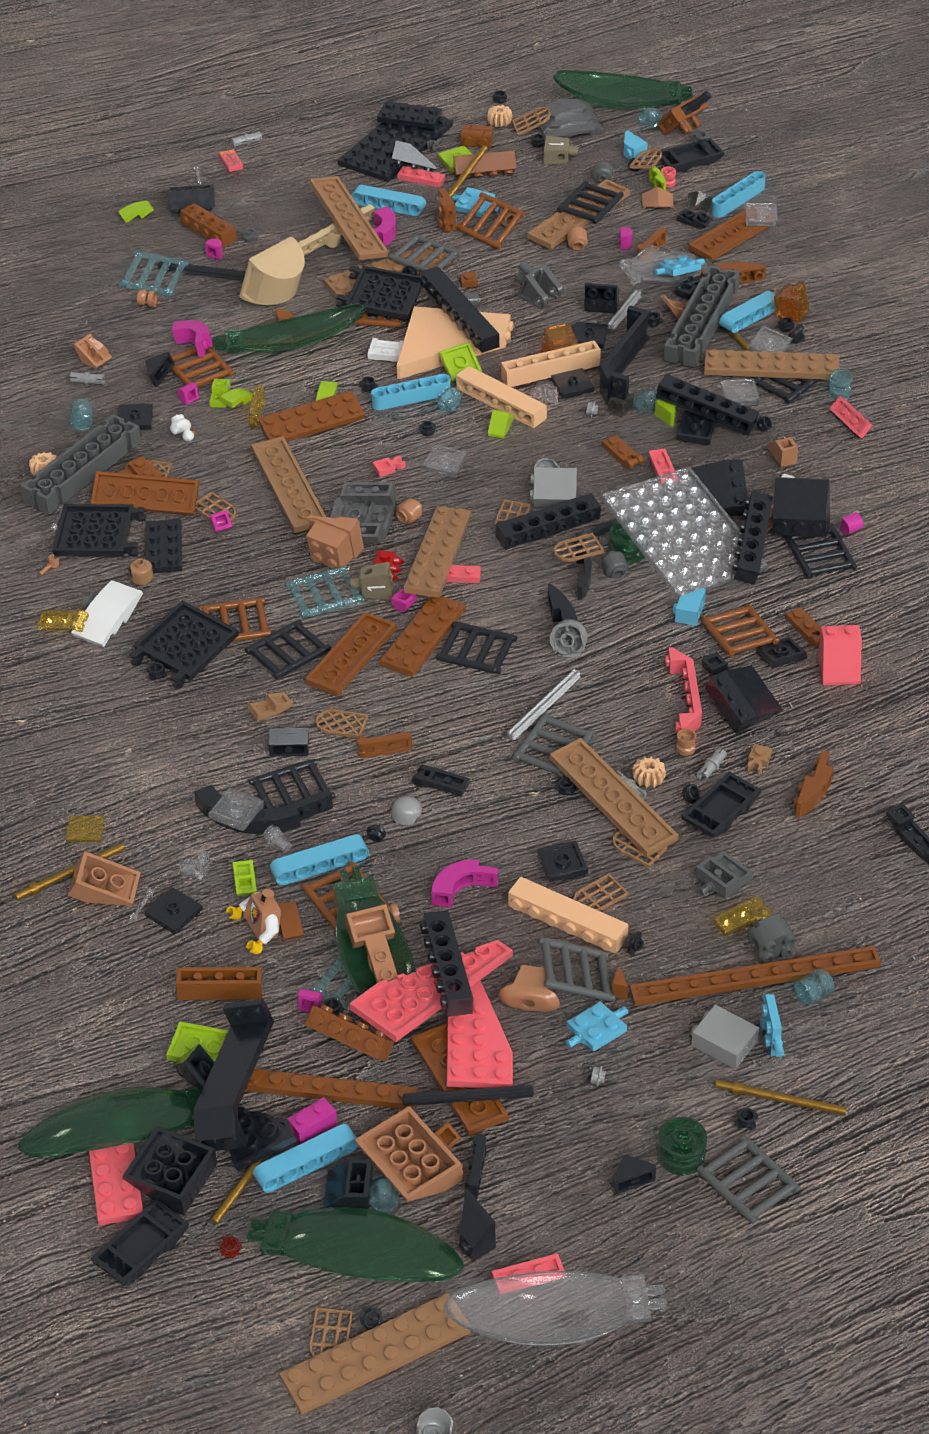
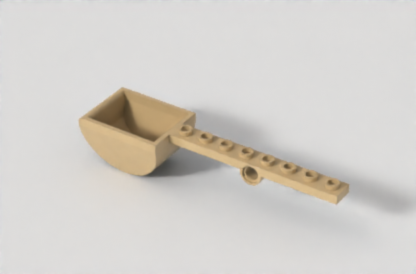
M371 204L360 209L368 221L371 220L375 208ZM335 223L299 242L291 236L251 257L240 291V298L261 305L280 304L293 298L304 268V256L325 244L332 248L339 246L342 234Z

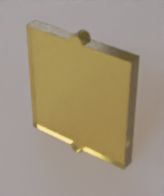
M70 815L69 824L66 827V842H101L102 833L105 831V816Z

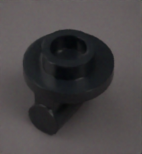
M800 324L789 333L788 339L796 344L805 340L804 326Z

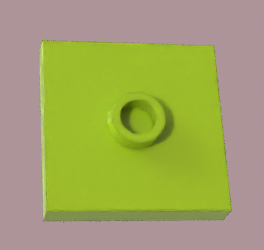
M465 146L438 153V159L452 173L454 172V156L471 155L472 153Z
M469 342L439 351L438 353L447 375L450 376L451 383L456 382V375L468 366L482 372Z

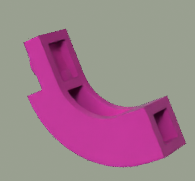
M387 206L374 211V225L377 226L374 231L384 246H386L396 236L395 214Z
M194 320L173 322L172 332L176 344L195 343L199 357L205 356L208 347H213L209 328L206 324Z
M463 860L449 865L435 878L431 891L432 906L452 908L455 894L466 886L497 887L498 868L479 866V860Z

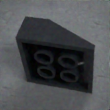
M213 184L168 187L167 189L169 210H172V213H178L181 209L193 203L205 210H212V207H215Z
M742 459L721 460L686 470L693 517L742 516L744 509L747 508L744 507V503L748 496Z
M776 477L773 505V535L827 537L830 531L829 479Z
M752 665L725 670L710 677L705 687V690L736 734L783 712L782 707Z
M156 1126L122 1177L151 1199H158L172 1211L185 1215L217 1166L215 1148Z

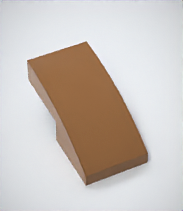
M285 692L267 694L266 701L250 703L248 710L258 721L287 710L292 706L293 702Z

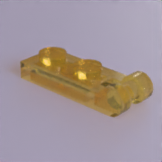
M262 385L255 386L249 410L250 428H257L258 418L261 417V411H263L265 396L263 395L264 387Z
M43 611L37 626L40 630H75L83 632L84 622L87 621L89 614L85 611Z
M757 896L713 917V924L724 936H727L761 918L769 917L772 914V910L767 905L765 906L763 904L764 901Z

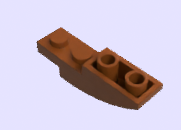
M750 262L714 264V266L721 267L723 271L727 269L740 271L739 284L765 280L766 266L763 264ZM701 270V278L705 277L706 270Z
M822 750L820 758L816 757L814 769L816 771H812L811 777L806 776L804 783L799 784V797H795L793 808H796V817L800 818L812 810L828 791L833 775V767L828 766L830 752Z

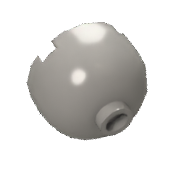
M573 619L560 621L550 633V644L553 650L563 654V657L572 658L578 656L585 649L588 641V633L585 627Z

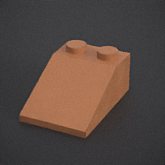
M84 851L76 864L68 896L87 903L132 906L141 872Z

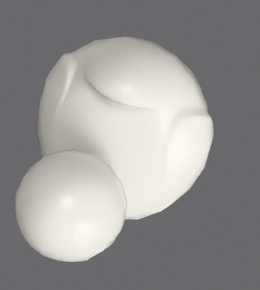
M180 414L171 418L170 431L174 435L183 433L182 437L185 441L194 439L195 431L190 430L191 423L184 418V415Z

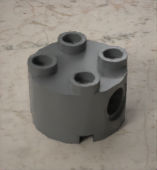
M780 915L769 916L759 921V926L756 929L754 926L750 929L748 939L763 963H769L774 957L779 955L787 957L792 954V947L796 943V937L784 917L781 918Z

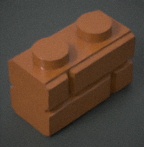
M463 125L461 146L482 147L485 145L487 148H491L493 127Z

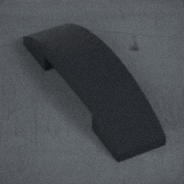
M582 545L576 547V551L583 549ZM586 551L576 554V556L584 555L587 553ZM591 557L576 561V564L584 565V574H578V600H582L586 596L591 585Z
M903 803L888 810L886 814L899 836L920 858L929 863V836L914 822L915 816Z

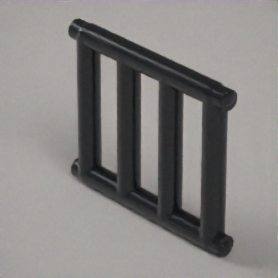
M585 180L557 208V211L559 213L572 214L597 224L622 199L624 193L592 185ZM583 190H591L606 196L613 197V199L608 200L590 193L583 192ZM578 196L606 206L602 208L575 198ZM572 204L597 212L598 214L595 216L567 206Z
M755 377L750 381V384L752 386L757 385L785 399V402L789 404L821 379L794 378L805 383L800 387L784 378ZM765 378L771 379L794 392L788 394L762 380Z
M830 524V531L828 533L832 535L833 539L797 546L795 541L812 537L784 535L786 542L808 579L812 578L813 575L847 568L855 570L857 568L853 557L833 524ZM835 545L840 549L803 557L801 552ZM843 556L846 560L845 562L811 569L807 565Z
M300 619L245 648V652L247 654L251 653L273 673L276 680L331 650V646L329 644L325 645L306 629ZM296 629L318 649L310 653L288 633ZM281 637L303 657L294 661L273 641ZM266 645L288 665L279 669L258 649Z
M454 621L452 624L453 629L441 653H437L435 659L485 672L501 674L500 667L512 643L517 641L518 636ZM460 630L470 632L459 656L448 655ZM477 635L488 636L476 661L467 660L466 657ZM495 638L505 640L494 665L484 664L483 662Z
M316 759L304 761L249 779L250 785H254L266 809L274 808L262 785L263 782L273 780L285 805L292 804L293 801L280 779L282 776L291 774L304 799L311 795L298 771L309 768L321 792L329 789L316 766ZM331 792L332 799L336 798L335 793Z

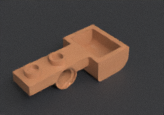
M387 905L346 914L345 921L352 946L356 948L365 945L368 963L371 971L374 973L376 983L386 979L387 981L397 979V971L387 940L393 939L395 935Z

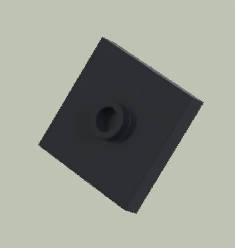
M576 322L571 346L595 341L599 348L604 349L608 324Z
M583 368L551 375V380L563 399L594 392L595 387Z
M153 404L119 405L118 416L124 419V423L130 421L138 425L140 430H151Z
M790 637L779 640L778 644L770 643L756 647V653L772 668L807 659V653Z
M576 840L537 849V854L549 882L588 874V867Z
M171 887L149 906L144 913L147 918L171 933L177 934L203 910V907L195 900Z

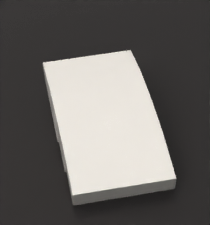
M111 580L87 607L71 634L77 638L105 647L111 634L116 635L122 622L127 623L143 592Z

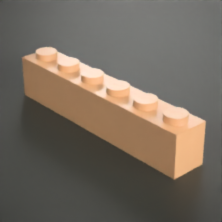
M590 341L501 362V379L504 384L515 387L551 378V375L580 368H583V370L600 366L601 349L595 341Z
M470 366L456 375V389L499 411L514 415V419L532 428H535L547 419V405Z
M520 877L508 892L509 907L521 911L532 918L541 920L550 926L559 928L568 934L577 936L586 942L595 944L606 951L616 954L628 935L627 923L523 877Z

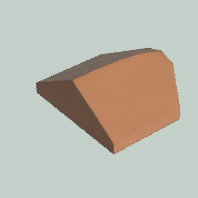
M658 186L642 194L643 209H646V207H670V209H673V194Z
M663 295L662 299L679 320L688 302H677Z
M88 334L73 345L81 362L94 369H97L112 358L108 349L95 339L92 334Z

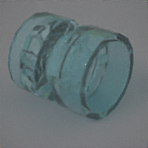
M835 369L831 372L829 396L832 399L837 400L840 395L846 400L850 397L853 376L849 370Z
M83 398L74 400L70 406V422L72 427L77 430L89 429L93 423L91 402Z
M823 968L817 969L794 984L798 998L806 1006L816 1003L820 998H824L835 991L832 977Z

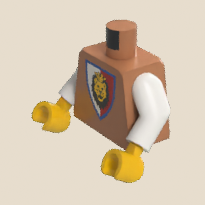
M265 889L262 893L256 892L241 902L238 908L229 906L226 909V913L232 914L229 919L239 920L244 911L243 915L258 939L257 942L250 940L246 945V948L250 949V953L260 954L263 944H267L271 939L278 938L281 909L273 898L274 892L270 889Z

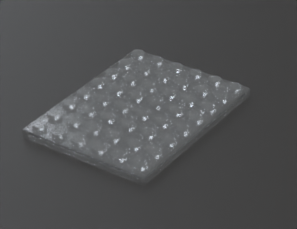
M690 467L602 494L601 500L678 600L680 597L701 588L709 590L736 581V579H733L735 571H732L734 561H737V558H734L737 547H739L737 545L738 537L742 533L739 532L737 525ZM763 558L760 572L767 570L768 567Z

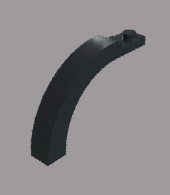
M212 784L194 791L196 806L206 817L220 826L248 834H275L294 830L301 827V820L333 808L332 794L329 789L295 803L271 809H256L235 804L217 792Z

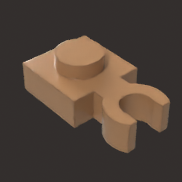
M754 744L748 756L747 772L750 773L751 769L756 768L758 769L757 775H760L762 773V766L767 767L773 748Z

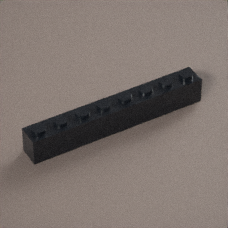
M438 266L421 271V287L425 288L429 296L433 297L437 305L441 306L444 313L449 315L451 320L466 334V337L473 342L476 348L484 353L500 347V334Z

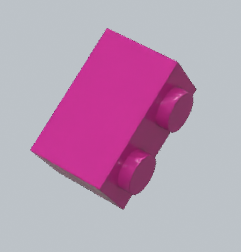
M324 1097L287 1118L293 1126L297 1139L295 1143L297 1145L338 1126L336 1110Z

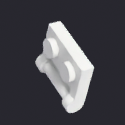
M373 338L368 351V359L398 362L404 341H384Z

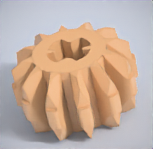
M504 105L492 106V108L488 109V123L491 126L501 128L511 124V109L508 106L504 107Z
M45 451L41 454L37 452V455H33L32 459L29 460L32 475L35 476L37 472L56 459V455H52L51 452L45 453Z
M643 756L642 760L637 759L632 770L634 781L638 782L639 786L645 785L646 789L648 786L655 788L656 784L661 785L666 776L664 763L660 762L659 758L653 759L652 756L650 758Z

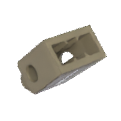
M546 136L544 164L568 163L569 155L578 156V146H570L569 138Z
M385 562L362 567L360 577L351 578V588H361L364 598L391 600L394 595V583L390 563Z

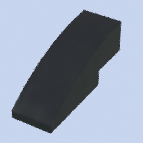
M548 584V602L552 621L560 622L566 619L577 621L575 610L567 597L554 585Z

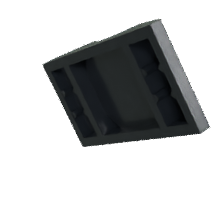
M711 138L661 151L662 162L667 167L675 168L676 172H686L700 164L709 166L724 156V152Z
M728 772L682 815V820L713 838L726 832L740 814L749 810L760 795L761 789Z
M155 1199L91 1257V1261L121 1285L125 1286L144 1275L155 1259L171 1250L188 1229L189 1223L158 1199Z

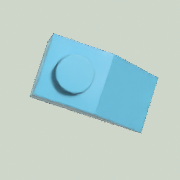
M627 130L625 131L624 156L630 160L631 158H636L640 152L647 150L648 143Z
M705 588L680 596L678 603H675L673 607L675 622L697 626L705 604Z

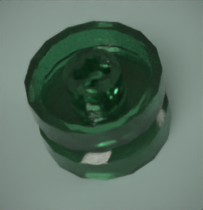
M634 519L619 520L612 524L609 529V552L623 553L627 564L643 560L648 554V528L646 525Z
M675 1117L667 1120L661 1126L658 1133L657 1157L661 1166L672 1174L690 1175L697 1172L696 1169L700 1165H704L707 1152V1132L702 1124L688 1117Z

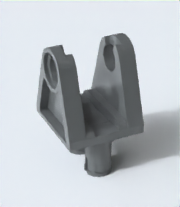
M523 260L518 265V269L521 271L515 275L514 279L522 285L518 294L519 298L538 308H544L549 300L547 295L553 298L563 295L562 285L546 264L543 263L539 267L533 268Z

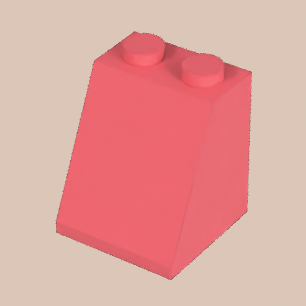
M859 625L821 627L818 664L823 685L861 684L862 637Z

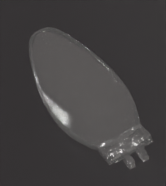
M542 1271L500 1277L464 1287L451 1295L445 1303L444 1309L446 1314L458 1325L493 1339L529 1346H560L600 1337L627 1323L635 1324L652 1321L650 1309H662L668 1305V1302L665 1298L648 1300V1296L664 1294L665 1286L658 1284L646 1286L644 1274L617 1278L587 1272Z

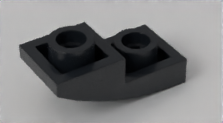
M687 208L677 217V221L696 228H706L713 220L712 217L702 211L695 214Z

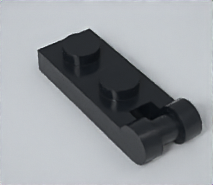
M423 764L419 766L418 773L412 778V783L416 786L425 785L461 797L470 784V779Z
M476 1134L473 1137L474 1157L470 1156L468 1166L471 1174L466 1175L465 1189H469L476 1199H478L486 1158V1137L483 1134Z

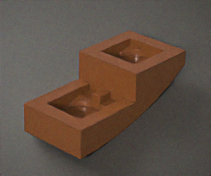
M291 901L278 904L281 909L280 928L283 941L303 938L304 933L296 902Z

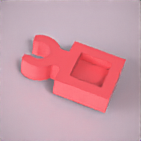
M396 456L392 460L388 457L374 461L373 468L379 477L396 473L395 469H404L405 461H402L401 456Z

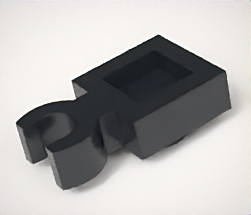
M693 276L688 277V282L682 281L677 286L675 294L690 299L700 279L693 281Z

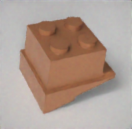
M312 515L308 517L310 531L306 538L313 561L342 571L351 559H356L363 550L364 544L358 519L340 516L338 518Z

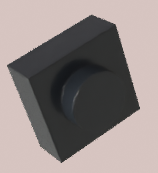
M718 652L702 659V666L712 676L728 669V663Z

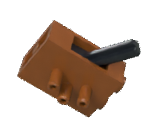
M705 91L701 95L699 94L671 109L657 123L663 134L666 136L680 127L685 134L693 131L689 123L691 121L695 127H699L701 123L697 116L708 107L705 102L711 99V94Z

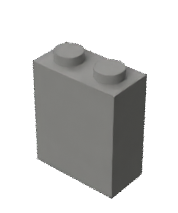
M535 467L534 474H531V484H534V489H530V500H533L534 507H549L576 498L577 468Z
M714 1005L710 1011L707 1010L699 1025L696 1024L691 1031V1046L736 1069L758 1042L759 1027Z

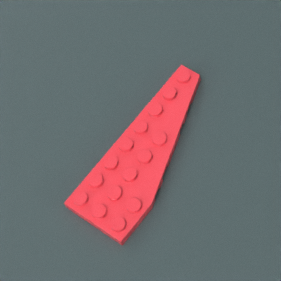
M495 940L476 947L473 952L467 954L461 952L470 987L511 958L513 950L499 940ZM433 963L416 968L414 973L397 975V979L391 981L386 979L378 982L350 1002L349 1009L397 1042L442 1009L440 1004L441 993H437L436 990L437 978H433L432 975Z
M479 980L470 987L473 995V1014L448 1017L447 1087L496 1088L513 1086V1052L481 980Z

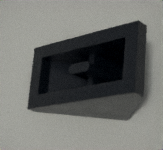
M169 352L145 360L148 375L155 387H158L175 365Z
M624 1154L613 1178V1194L617 1195L654 1182L656 1180V1166Z

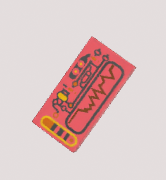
M234 149L219 152L220 158L229 172L243 169V164Z

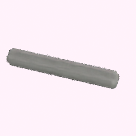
M633 291L607 323L608 329H616L627 315V308L630 305L634 306L641 298V291Z

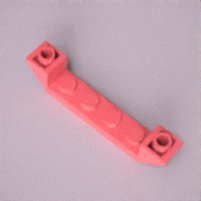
M669 647L668 655H665V666H669L670 674H682V678L686 679L684 681V691L688 692L686 694V703L690 705L688 713L679 714V721L675 722V731L678 733L682 729H691L695 732L701 727L702 709L694 661L673 647Z

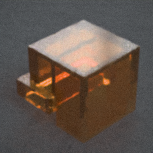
M798 281L795 285L786 284L774 296L778 319L790 317L795 322H801L807 316L809 304L805 281Z
M569 323L544 329L543 339L545 342L542 343L541 353L578 344Z

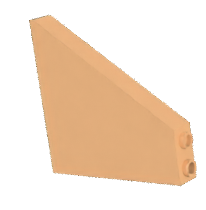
M414 306L397 362V379L442 367L443 363L439 357V351L464 343H470L475 356L505 348L507 341H510L511 331H513L511 314L480 312L500 334V347L482 353L466 337V334L458 328L457 324L451 320L449 315L444 313L443 309Z

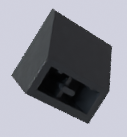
M585 283L584 311L612 314L617 312L619 303L618 285Z
M348 1159L328 1171L323 1211L369 1213L373 1179L372 1160Z

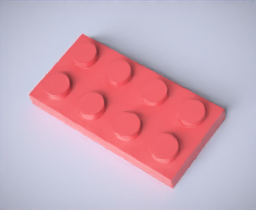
M133 1140L89 1147L99 1226L133 1220L143 1211L141 1191L122 1177L136 1157Z

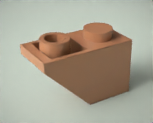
M791 437L767 444V448L780 467L797 463L798 446Z

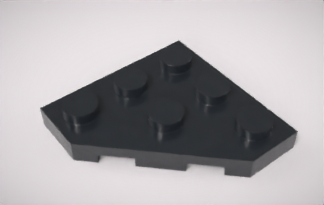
M239 1106L238 1120L248 1139V1144L245 1148L229 1150L235 1169L240 1171L296 1142L297 1139L293 1126L288 1119L274 1118L269 1114L258 1111L252 1112Z

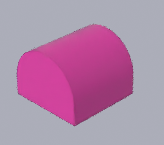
M620 227L619 243L621 249L632 247L633 231L630 228Z
M209 239L205 243L206 256L221 260L223 257L221 240Z
M191 382L177 390V396L183 404L187 405L199 398L196 383Z
M227 510L210 515V523L214 533L233 527Z
M857 512L842 518L840 531L846 536L863 528V520Z
M401 588L391 598V602L397 611L405 612L416 602L417 595L404 593V589Z
M300 989L298 993V1010L310 1012L313 1005L321 1007L323 1002L322 992Z

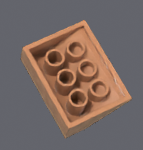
M410 1106L355 1139V1143L372 1160L374 1165L407 1202L445 1192L463 1180L462 1164Z

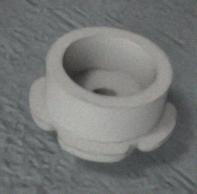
M596 401L588 402L586 415L591 416V418L593 415H597L599 405H596Z
M594 1066L590 1083L596 1084V1087L599 1086V1083L604 1084L606 1071L602 1070L603 1066Z

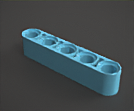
M755 171L712 199L711 214L714 217H723L765 189L766 174L762 171Z
M358 185L351 195L357 205L368 206L371 204L377 209L387 206L393 212L412 216L420 215L426 206V200L421 196L366 185Z
M766 291L724 313L720 318L719 324L723 328L736 333L777 311L782 306L783 298L771 291Z
M438 374L375 388L371 391L372 408L384 410L447 396L451 393L450 376Z
M357 834L277 858L271 862L270 870L277 884L286 885L346 866L350 861L354 863L362 861L368 857L369 850L362 836Z
M339 1125L259 1164L253 1170V1175L264 1192H272L352 1153L358 1148V1145L355 1143L357 1137L349 1125Z

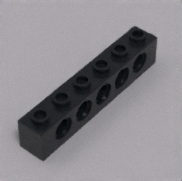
M668 374L659 383L655 397L748 436L754 429L759 416V411Z
M752 490L750 497L747 496L745 499L744 507L747 508L744 509L741 518L744 522L741 523L739 529L742 535L740 534L737 540L739 547H737L734 558H737V561H734L732 571H735L733 579L754 585L758 578L773 499L771 495Z
M589 493L497 523L496 538L505 550L599 520L601 505L593 494Z
M449 911L424 913L423 922H420L421 934H425L424 946L425 949H429V963H433L432 975L433 978H437L436 990L437 993H441V1008H445L447 1017L473 1014V995Z

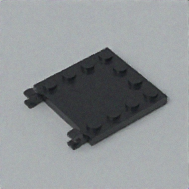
M364 265L362 268L350 267L349 271L354 273H350L349 278L356 279V282L349 297L342 294L337 295L336 300L340 301H337L336 307L343 308L345 306V309L409 320L422 289L420 285L421 276Z
M64 504L52 549L54 556L117 557L124 556L125 553L133 557L138 556L137 542L127 543L132 518L140 522L145 521L146 515H141L144 514L145 508H134L133 504Z
M182 600L134 644L135 650L129 654V657L133 659L131 664L135 666L142 662L144 656L163 664L164 667L176 673L171 677V680L175 682L172 686L180 689L186 679L191 681L239 635L238 629Z

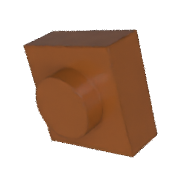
M475 272L459 274L462 288L478 286Z

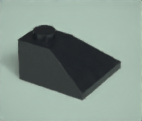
M199 1043L181 1056L174 1066L181 1077H184L188 1083L202 1091L214 1061Z
M468 1190L465 1192L459 1248L465 1256L468 1255L472 1261H475L496 1248L495 1221Z

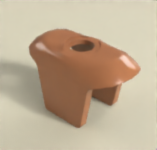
M522 965L514 983L503 987L499 992V999L504 1005L526 1011L552 1012L557 1010L560 1005L557 995L547 987H544L546 975L545 968Z

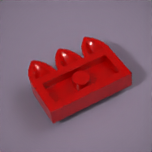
M378 550L373 565L389 562L393 581L398 580L394 573L401 572L402 570L397 565L404 564L405 562L396 556V552Z

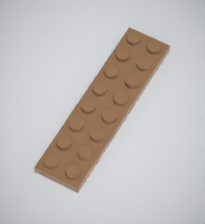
M333 176L310 179L309 185L358 260L387 257L388 250L340 178Z
M608 179L597 185L618 193L623 192L624 196L619 202L630 195L629 189ZM591 190L586 192L608 200L613 199V197L606 196ZM581 197L577 199L602 208L606 206ZM572 204L567 206L595 216L598 214L597 212ZM557 212L529 231L527 238L546 248L553 249L567 239V233L571 228H583L592 221L565 212Z
M430 246L413 262L421 263L437 248ZM418 248L404 252L400 257L406 259ZM443 251L426 267L434 268L448 254ZM388 257L364 265L401 273L406 267L388 259ZM348 270L325 278L324 285L335 297L338 294L349 297V293L356 282V279H350L349 275L354 272Z
M712 349L706 350L704 375L839 380L840 355Z
M284 436L251 444L252 452L294 533L310 529L308 520L310 515L326 517Z
M446 506L436 507L404 585V593L440 598L470 521L471 510L448 508Z
M582 738L550 753L549 759L646 857L678 841L679 835Z
M446 1293L279 1373L280 1379L299 1413L303 1415L470 1334V1327L450 1295Z

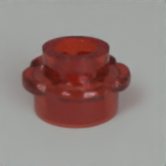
M227 1236L221 1241L219 1246L220 1253L226 1258H234L239 1255L242 1244L236 1237Z

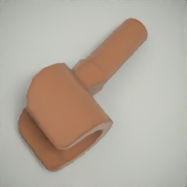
M54 554L49 555L48 564L39 572V575L42 576L51 568H58L59 557L54 559Z

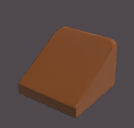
M275 308L279 327L295 324L291 312Z
M618 968L612 981V994H615V998L627 1000L628 986L621 968Z
M448 1121L434 1132L449 1150L462 1139Z

